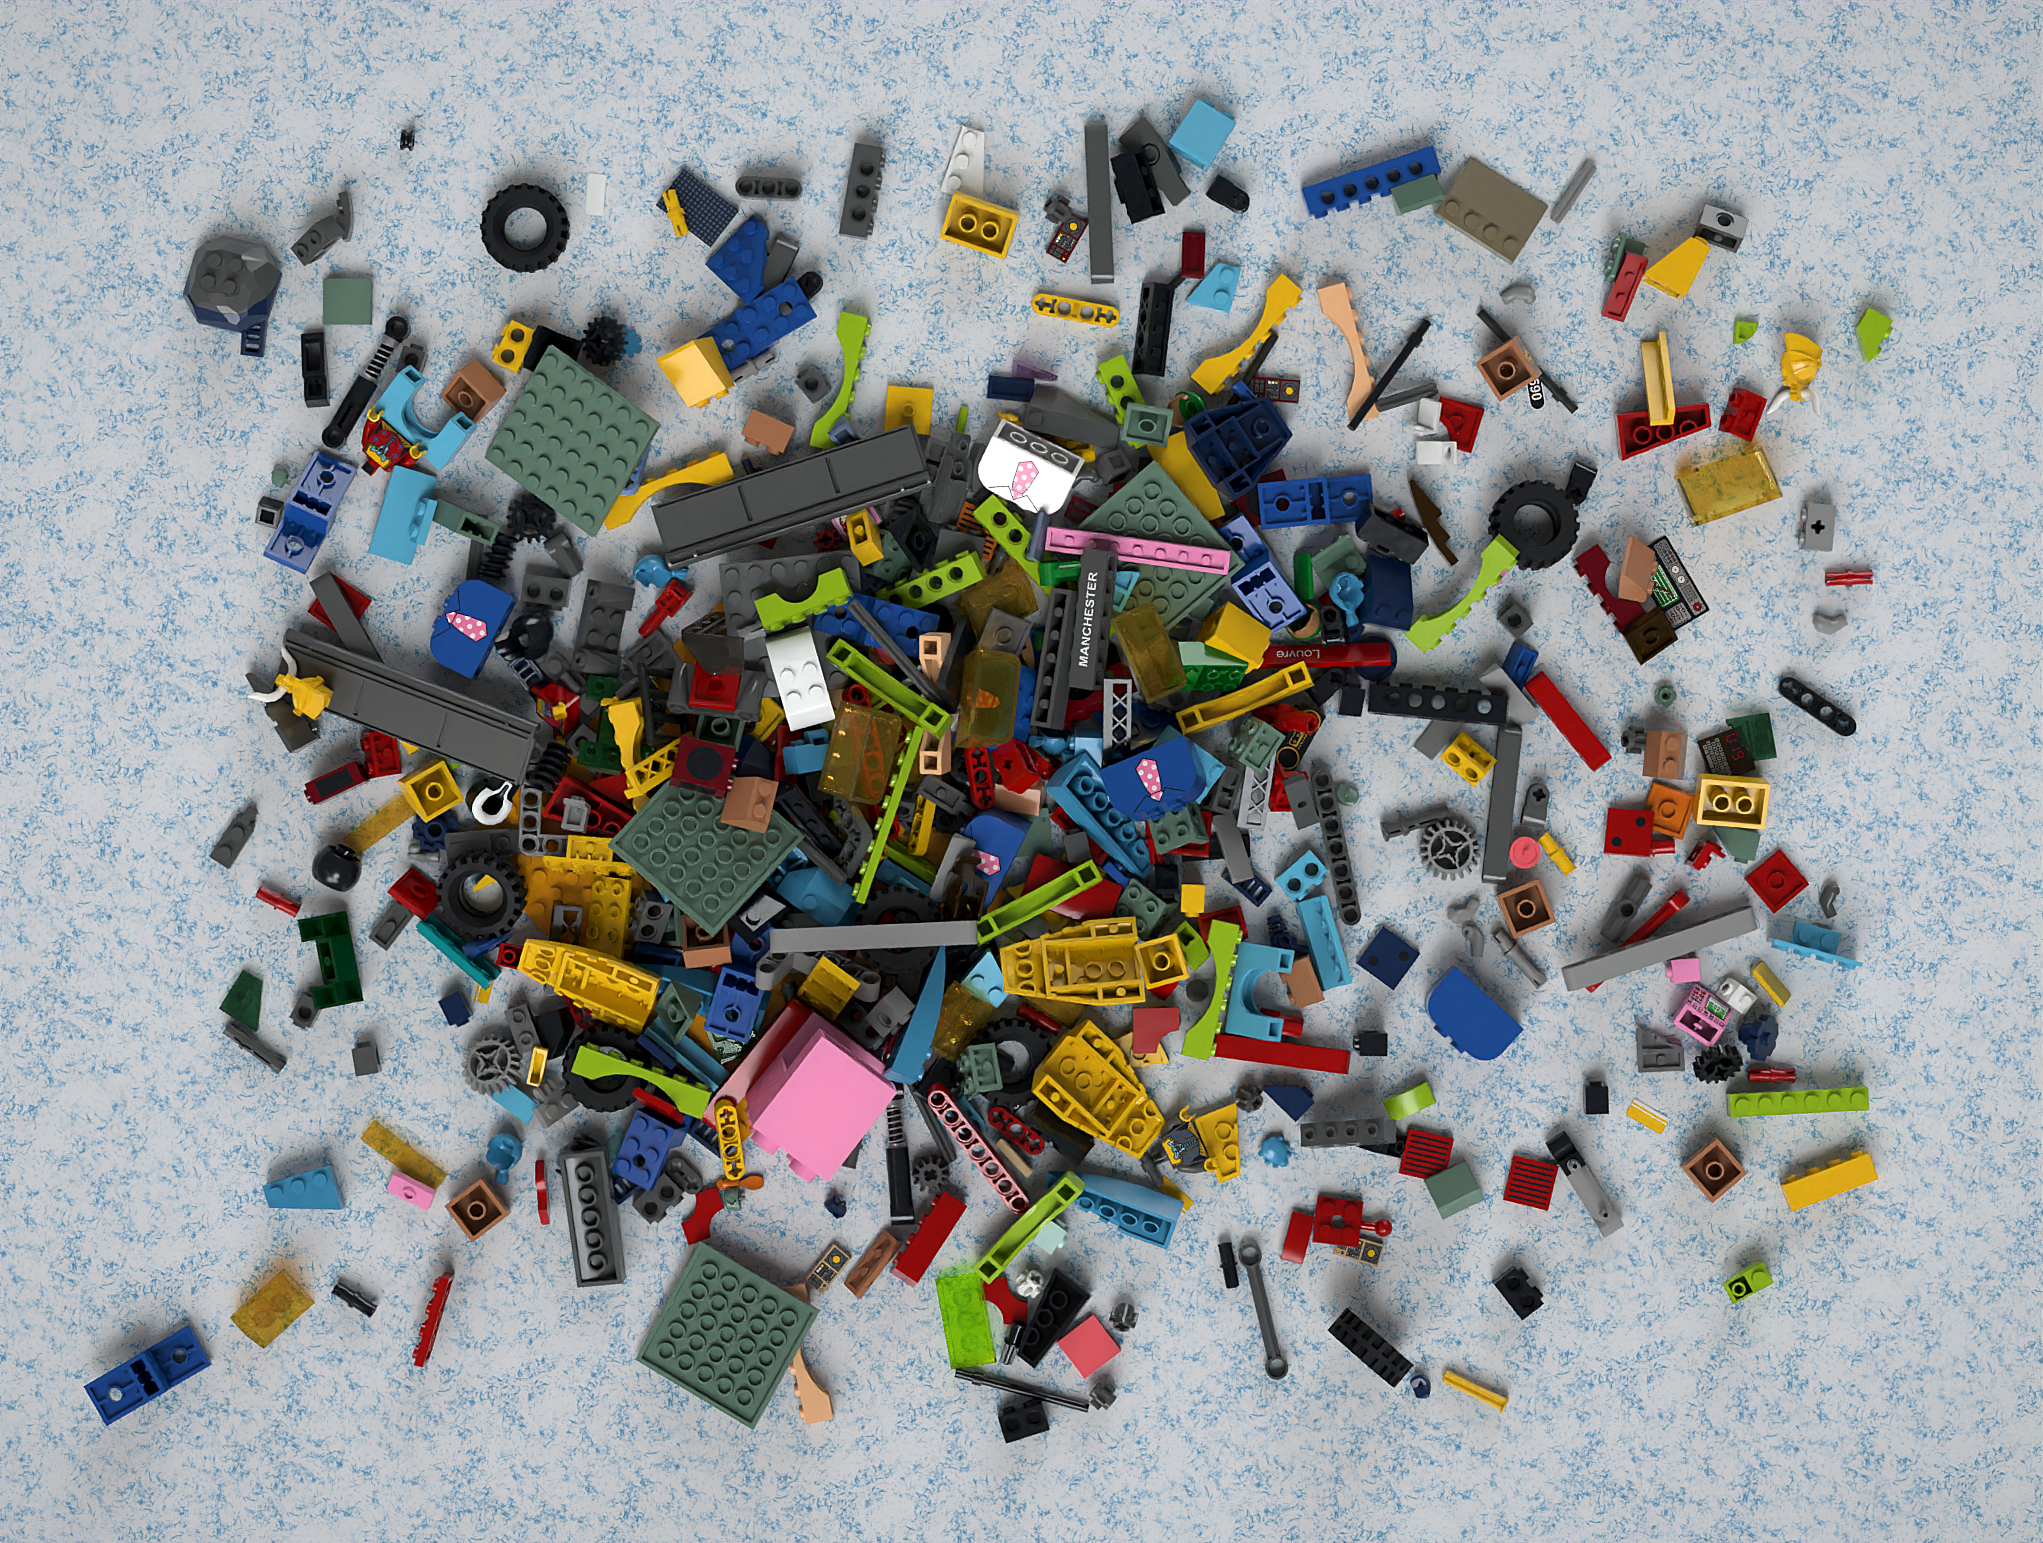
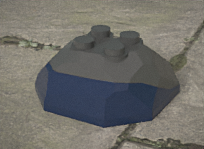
M221 236L202 245L195 251L183 291V298L199 324L242 334L270 317L282 272L267 246Z

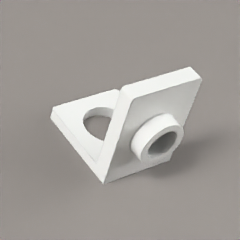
M1422 398L1420 400L1417 424L1404 426L1403 430L1419 436L1437 433L1442 403L1429 398Z
M1416 441V464L1456 465L1457 442ZM1449 447H1450V449H1451V457H1450V459L1448 458V455H1447V451H1448V448H1449Z

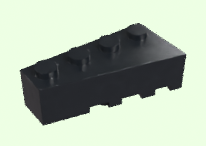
M1055 1267L1016 1355L1032 1368H1037L1093 1295L1061 1269Z

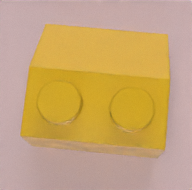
M435 758L397 781L406 800L425 823L465 800L444 760Z
M1177 933L1134 945L1147 990L1190 978Z

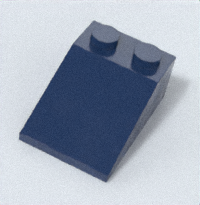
M1368 555L1362 589L1365 595L1359 606L1358 622L1394 631H1410L1414 610L1410 563Z

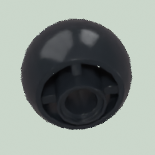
M337 844V846L327 845L315 855L311 871L312 876L318 882L336 891L346 892L358 883L362 873V864L355 856L356 852L343 844Z

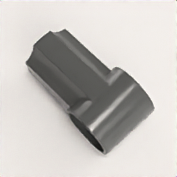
M564 531L543 542L551 558L555 559L567 580L584 570L573 552V546Z

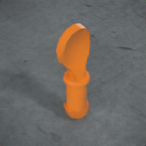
M749 1176L741 1181L740 1179L730 1180L722 1178L717 1180L715 1185L722 1190L736 1186L740 1189V1186H743L748 1190L756 1191L761 1189L765 1182L759 1176Z

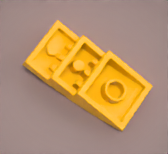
M1184 430L1169 436L1167 448L1146 445L1151 460L1155 459L1208 521L1225 515L1216 489L1212 487L1187 448Z
M822 956L796 995L834 1022L861 983Z

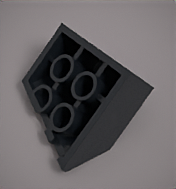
M761 885L731 917L727 924L749 945L797 907L781 895Z
M1041 1100L1024 1120V1125L1029 1129L1033 1126L1039 1137L1047 1143L1052 1142L1053 1148L1076 1167L1080 1165L1095 1145V1142L1092 1140L1094 1136L1063 1121Z

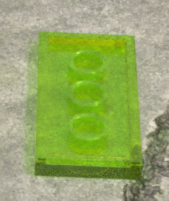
M976 1272L936 1278L935 1282L951 1370L996 1363L997 1359L982 1278Z

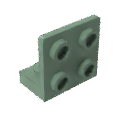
M1624 232L1618 237L1616 236L1610 247V252L1613 253L1612 259L1606 262L1603 274L1607 275L1605 281L1614 282L1626 251L1642 256L1645 243L1626 238L1628 233Z
M879 529L884 558L866 566H863L859 561L860 572L877 576L895 585V582L906 577L909 580L914 566L891 533L887 530Z
M1349 534L1337 537L1331 546L1316 551L1313 554V558L1310 559L1315 573L1328 591L1330 583L1336 575L1342 572H1349L1357 577L1366 571L1367 566L1355 549Z
M1251 715L1241 724V731L1237 737L1232 738L1229 742L1226 753L1261 775L1286 736L1266 722Z
M1196 801L1186 804L1187 807L1181 811L1174 812L1172 810L1165 813V817L1159 820H1148L1157 854L1162 855L1190 842L1201 845L1209 842L1199 804Z
M1041 808L1039 816L1017 813L1033 823L1015 858L1034 856L1037 853L1041 855L1053 853L1049 809Z
M1133 878L1117 902L1112 917L1135 916L1137 935L1145 942L1158 938L1179 902L1174 898H1160L1138 879Z
M995 1043L967 1046L956 1061L957 1070L962 1074L963 1081H961L960 1087L962 1095L966 1097V1101L972 1100L979 1092L1001 1090L1003 1086Z

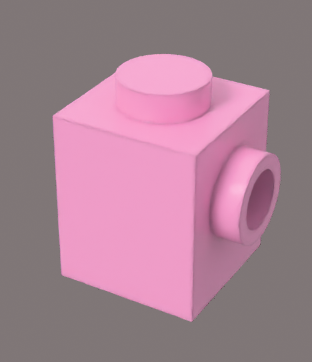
M1684 954L1674 959H1669V964L1665 965L1666 978H1670L1672 983L1701 981L1698 957L1688 958V954Z

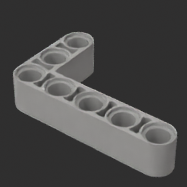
M538 743L535 744L534 749L538 751L539 757L530 760L527 772L535 771V766L539 764L538 761L543 756V748ZM525 778L523 785H520L519 852L527 857H566L568 835L540 834L542 791L532 787ZM525 795H535L537 798L536 804L528 805L524 800ZM529 816L534 818L536 821L535 827L527 828L523 823L524 818ZM527 839L532 840L535 844L534 850L526 851L522 846L523 841ZM550 840L555 841L558 845L557 851L549 852L545 846L546 842Z
M769 950L756 965L755 985L761 990H771L792 968L810 975L822 956L861 983L852 996L865 1002H873L878 999L881 977L878 973L831 951L770 953Z

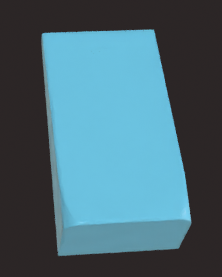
M512 1083L508 1085L510 1091H506L503 1088L501 1095L494 1092L493 1096H490L527 1125L535 1115L532 1109L539 1105Z

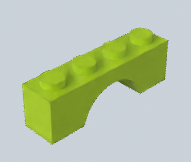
M837 568L819 575L818 585L814 594L803 602L790 603L774 593L756 600L754 603L763 627L768 631L775 632L783 629L784 624L789 622L798 623L805 620V616L812 613L814 615L827 611V607L832 605L842 606L848 603V599L854 596L845 571Z

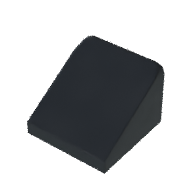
M263 496L258 503L255 523L277 529L284 502Z

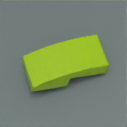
M1425 1081L1407 1088L1405 1092L1384 1099L1383 1104L1390 1119L1397 1121L1436 1103V1098L1428 1082Z

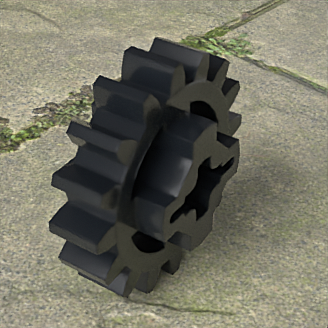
M602 316V318L596 317L594 322L587 323L589 330L583 329L586 338H582L581 341L585 342L586 346L582 348V351H588L586 358L592 359V364H599V366L615 365V361L622 360L620 354L627 352L623 347L629 343L624 340V337L628 334L621 331L624 325L617 324L618 319Z
M531 494L530 499L522 495L521 502L515 499V508H508L512 515L506 516L512 522L507 527L514 528L512 535L516 536L519 534V541L521 542L527 538L528 544H532L534 538L538 543L541 542V536L549 538L547 531H554V528L550 525L557 522L556 519L551 518V515L556 511L549 510L550 506L546 503L544 504L541 499L535 500L534 494ZM537 504L539 506L535 509H528L525 505ZM519 511L521 513V521L517 525L516 517ZM525 511L531 515L536 514L534 519L538 527L532 523L527 524L528 517ZM546 513V524L543 526L541 524L542 516ZM531 528L535 529L538 533L526 534L524 531Z
M1718 1044L1717 1048L1710 1046L1707 1052L1701 1051L1702 1056H1696V1061L1692 1063L1696 1078H1699L1700 1082L1705 1080L1706 1084H1709L1711 1081H1714L1715 1084H1718L1719 1080L1727 1081L1729 1076L1735 1077L1734 1072H1740V1066L1744 1065L1740 1050H1737L1736 1046L1730 1047L1729 1044L1724 1047Z

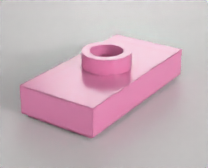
M397 1170L394 1172L386 1190L426 1211L429 1209L437 1192Z

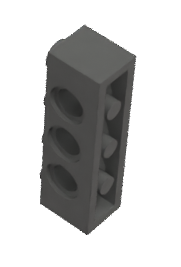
M855 143L839 230L840 236L867 240L868 235L872 236L874 222H871L872 212L876 213L878 199H874L875 192L880 190L882 177L878 175L880 167L884 168L886 154H883L882 147ZM864 164H871L874 170L872 174L864 175L861 173V167ZM862 186L868 187L870 190L869 195L865 198H860L857 195V190ZM855 210H864L866 212L865 218L860 221L853 218Z
M1373 1118L1300 1124L1301 1147L1319 1149L1396 1143V1120Z

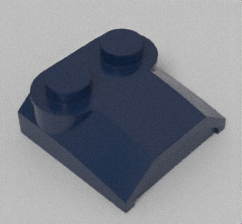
M637 940L633 945L628 962L677 967L680 958H682V952L658 947L656 943Z

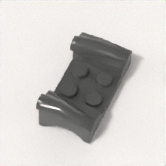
M588 579L570 667L571 670L618 679L622 656H618L617 652L626 610H632L636 589Z
M675 662L667 699V706L670 712L760 722L764 689L768 684L765 672L742 671L735 710L732 712L689 706L695 664Z

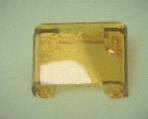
M1753 443L1743 447L1744 452L1695 469H1692L1691 465L1678 469L1679 474L1673 477L1691 528L1783 497L1781 488L1762 446L1757 447V444Z

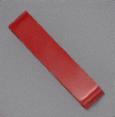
M1543 671L1537 673L1523 685L1593 772L1597 771L1612 758L1606 748Z

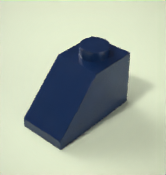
M1265 1085L1262 1088L1295 1122L1315 1103L1311 1099L1314 1094L1305 1086L1300 1088L1298 1085Z

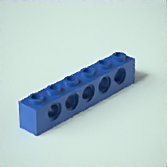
M1430 146L1302 188L1300 192L1308 216H1314L1315 219L1327 216V211L1336 209L1337 212L1349 209V204L1358 202L1361 205L1372 201L1371 197L1379 194L1381 198L1391 195V188L1434 174L1437 180V175H1440L1442 171L1434 147ZM1411 164H1418L1422 170L1421 174H1411L1409 166ZM1396 171L1400 176L1399 181H1389L1387 173ZM1368 178H1374L1378 183V187L1373 190L1368 189L1365 181ZM1347 185H1352L1356 189V194L1348 197L1344 194L1343 188ZM1325 192L1331 193L1334 196V202L1331 204L1324 203L1321 198L1322 194Z

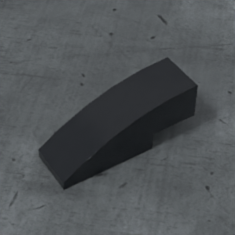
M324 332L301 334L305 404L307 408L330 406L329 374Z

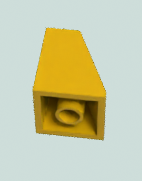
M1699 236L1688 238L1643 274L1641 281L1680 301L1686 297L1711 249L1707 245L1708 241Z
M712 336L692 340L656 359L658 365L688 408L697 406L698 409L711 404L710 399L714 397L717 399L723 398L730 394L729 389L735 387Z
M1227 601L1205 618L1195 642H1202L1248 662L1249 666L1245 672L1247 674L1253 669H1258L1263 663L1264 658L1262 656L1270 645L1271 641L1269 638L1272 630Z

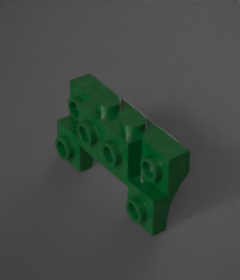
M588 675L585 699L601 703L603 698L615 697L614 693L624 684L611 682L612 678ZM609 705L600 706L596 742L580 740L576 764L598 769L605 774L620 776L622 772L621 751L619 745L615 742L614 725L609 720L608 712L605 711L609 708Z
M342 911L297 920L301 942L313 940L316 942L324 983L322 986L311 988L314 1009L320 1010L364 1001L347 912Z

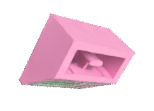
M1694 984L1669 1022L1709 1048L1710 1046L1713 1047L1725 1029L1734 1009L1697 984Z

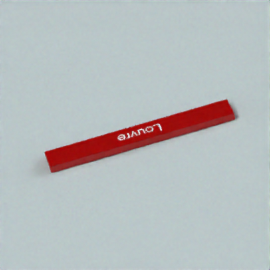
M1390 642L1352 643L1346 647L1343 645L1330 646L1329 649H1324L1323 644L1269 646L1263 653L1262 657L1264 660L1258 669H1282L1302 661L1305 662L1307 668L1391 666Z

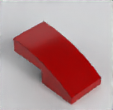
M1292 1212L1280 1259L1303 1264L1315 1217Z

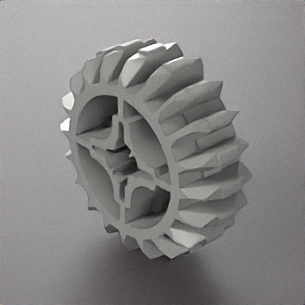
M1445 819L1444 827L1437 821L1435 823L1437 830L1429 826L1427 829L1432 834L1430 836L1425 833L1422 834V837L1427 839V843L1419 842V846L1425 847V851L1418 852L1419 855H1426L1427 857L1421 860V864L1430 863L1426 868L1427 872L1433 868L1436 869L1433 877H1437L1441 872L1442 880L1445 881L1447 874H1450L1451 881H1455V873H1458V876L1462 879L1464 878L1462 870L1465 869L1470 874L1472 871L1468 865L1477 866V863L1472 861V858H1480V854L1474 853V849H1480L1481 845H1473V842L1479 838L1478 836L1470 838L1469 835L1474 830L1470 828L1465 832L1466 823L1464 822L1458 828V820L1456 819L1453 820L1452 826H1449V820ZM1445 831H1456L1465 839L1453 843ZM1439 835L1442 843L1441 848L1431 854L1432 843ZM1446 842L1450 846H1458L1455 848L1456 850L1453 851V857H1451L1450 854L1439 855L1440 853L1444 852V849H1446ZM1468 846L1467 858L1460 865L1458 852ZM1446 857L1450 860L1454 869L1441 868L1435 863V860Z
M492 1034L490 1040L487 1036H483L481 1043L475 1040L476 1046L474 1048L468 1046L470 1053L463 1054L467 1061L462 1062L461 1066L465 1069L462 1071V1075L467 1077L465 1082L471 1085L473 1091L478 1090V1093L481 1095L487 1093L489 1096H493L494 1092L501 1095L503 1088L506 1091H510L508 1086L510 1083L517 1085L514 1078L521 1077V1073L517 1070L523 1068V1064L519 1062L523 1058L518 1053L517 1046H513L514 1043L508 1039L506 1041L504 1036L498 1038ZM507 1057V1058H508L507 1067H506V1069L504 1070L503 1065H504V1063H505V1061H506L505 1058ZM479 1061H481V1067L479 1068V1073L477 1074V1066ZM487 1061L491 1064L494 1063L498 1069L491 1068Z

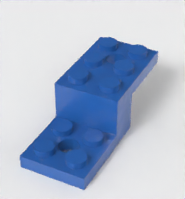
M793 276L748 305L734 312L736 315L699 336L697 339L712 336L730 372L746 363L748 358L753 359L767 349L779 344L778 340L815 319L817 315ZM784 302L792 305V312L788 315H783L779 311L780 305ZM726 340H731L735 344L734 350L730 353L722 350V344Z
M316 450L286 501L284 517L266 546L263 556L305 575L335 523L337 508L354 480L357 469ZM322 476H329L332 478V482L325 483L320 478ZM291 542H297L300 544L301 547L298 549H292L289 547L288 544Z
M1371 474L1334 478L1319 477L1257 484L1261 530L1356 522L1369 503L1374 505ZM1346 493H1353L1356 496V503L1354 505L1348 506L1344 503L1343 497ZM1279 498L1288 500L1289 508L1286 511H1280L1276 508V501Z
M1243 511L1215 528L1229 545L1230 541L1234 538L1242 540L1240 546L1234 547L1230 545L1245 562V566L1230 578L1231 586L1257 621L1272 630L1271 635L1308 613L1306 606L1282 575L1279 560ZM1274 601H1278L1282 604V606L1277 610H1273L1269 607V605Z
M852 592L854 597L848 599L849 602L842 605L845 609V614L842 618H836L834 615V611L838 607L836 605L827 607V611L814 615L811 626L813 630L856 640L862 644L883 649L848 610V605L857 600L903 653L915 658H919V635L936 632L940 616L897 605L887 600ZM915 626L917 634L914 638L910 639L907 637L906 631L909 627Z
M773 925L757 938L762 942V947L758 949L753 948L751 944L748 945L735 932L731 944L732 963L723 965L704 1030L748 1043L761 1000L766 991L757 988L755 985L756 965L770 950L769 930L785 928ZM734 1009L738 1012L739 1017L737 1019H730L726 1011Z
M666 1065L663 1068L668 1076L673 1077L674 1074L686 1077V1082L695 1085L696 1082L703 1083L677 1068L670 1070ZM656 1085L653 1095L677 1108L666 1092ZM648 1107L636 1109L611 1171L648 1191H653L670 1149L682 1146L693 1116L682 1113L685 1119L682 1124H679ZM638 1154L643 1155L645 1158L643 1166L638 1165L636 1161Z
M189 1324L83 1387L105 1425L108 1426L212 1365V1362ZM177 1350H182L186 1353V1360L182 1363L175 1360L174 1354ZM113 1388L119 1389L122 1393V1397L118 1401L110 1397V1390Z

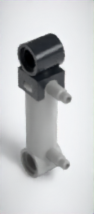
M1563 1131L1545 1142L1602 1235L1606 1238L1623 1227L1622 1220L1596 1182L1567 1133Z

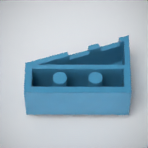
M332 1164L262 1186L269 1208L342 1210L345 1208Z

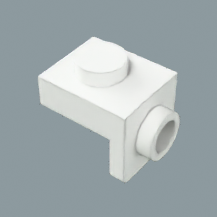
M1730 977L1722 983L1716 993L1718 998L1725 1001L1744 1016L1758 998Z

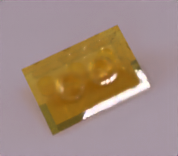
M1018 563L961 593L956 603L961 613L969 616L973 631L977 637L991 606L1021 618H1025L1039 609L1031 583Z
M954 980L943 995L940 1016L931 1043L933 1047L932 1052L955 1062L996 1007L960 982Z
M283 1269L239 1308L230 1319L244 1335L265 1349L308 1310L315 1301L286 1269Z

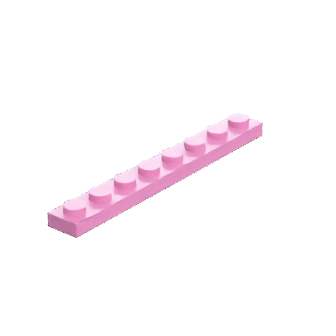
M1053 526L1047 527L1045 550L1082 555L1083 548L1102 549L1119 552L1118 560L1223 575H1228L1231 557V551Z

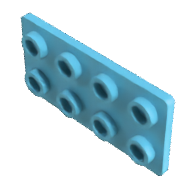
M397 465L393 466L368 552L370 554L407 565L412 564L417 545L425 546L438 502L431 500L437 481L436 477Z
M1795 921L1790 943L1767 937V942L1772 943L1771 948L1788 952L1789 948H1793V954L1808 958L1811 957V954H1815L1816 960L1833 964V960L1839 961L1838 966L1855 970L1856 966L1862 967L1863 965L1862 962L1835 955L1841 936L1839 932Z

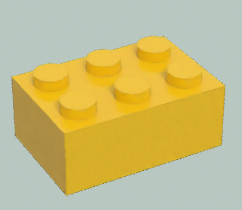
M955 191L939 238L1005 260L1021 213Z
M1697 773L1692 818L1696 824L1765 829L1771 785L1766 778Z

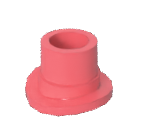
M1519 837L1510 846L1509 858L1512 864L1518 868H1531L1540 859V847L1532 838Z

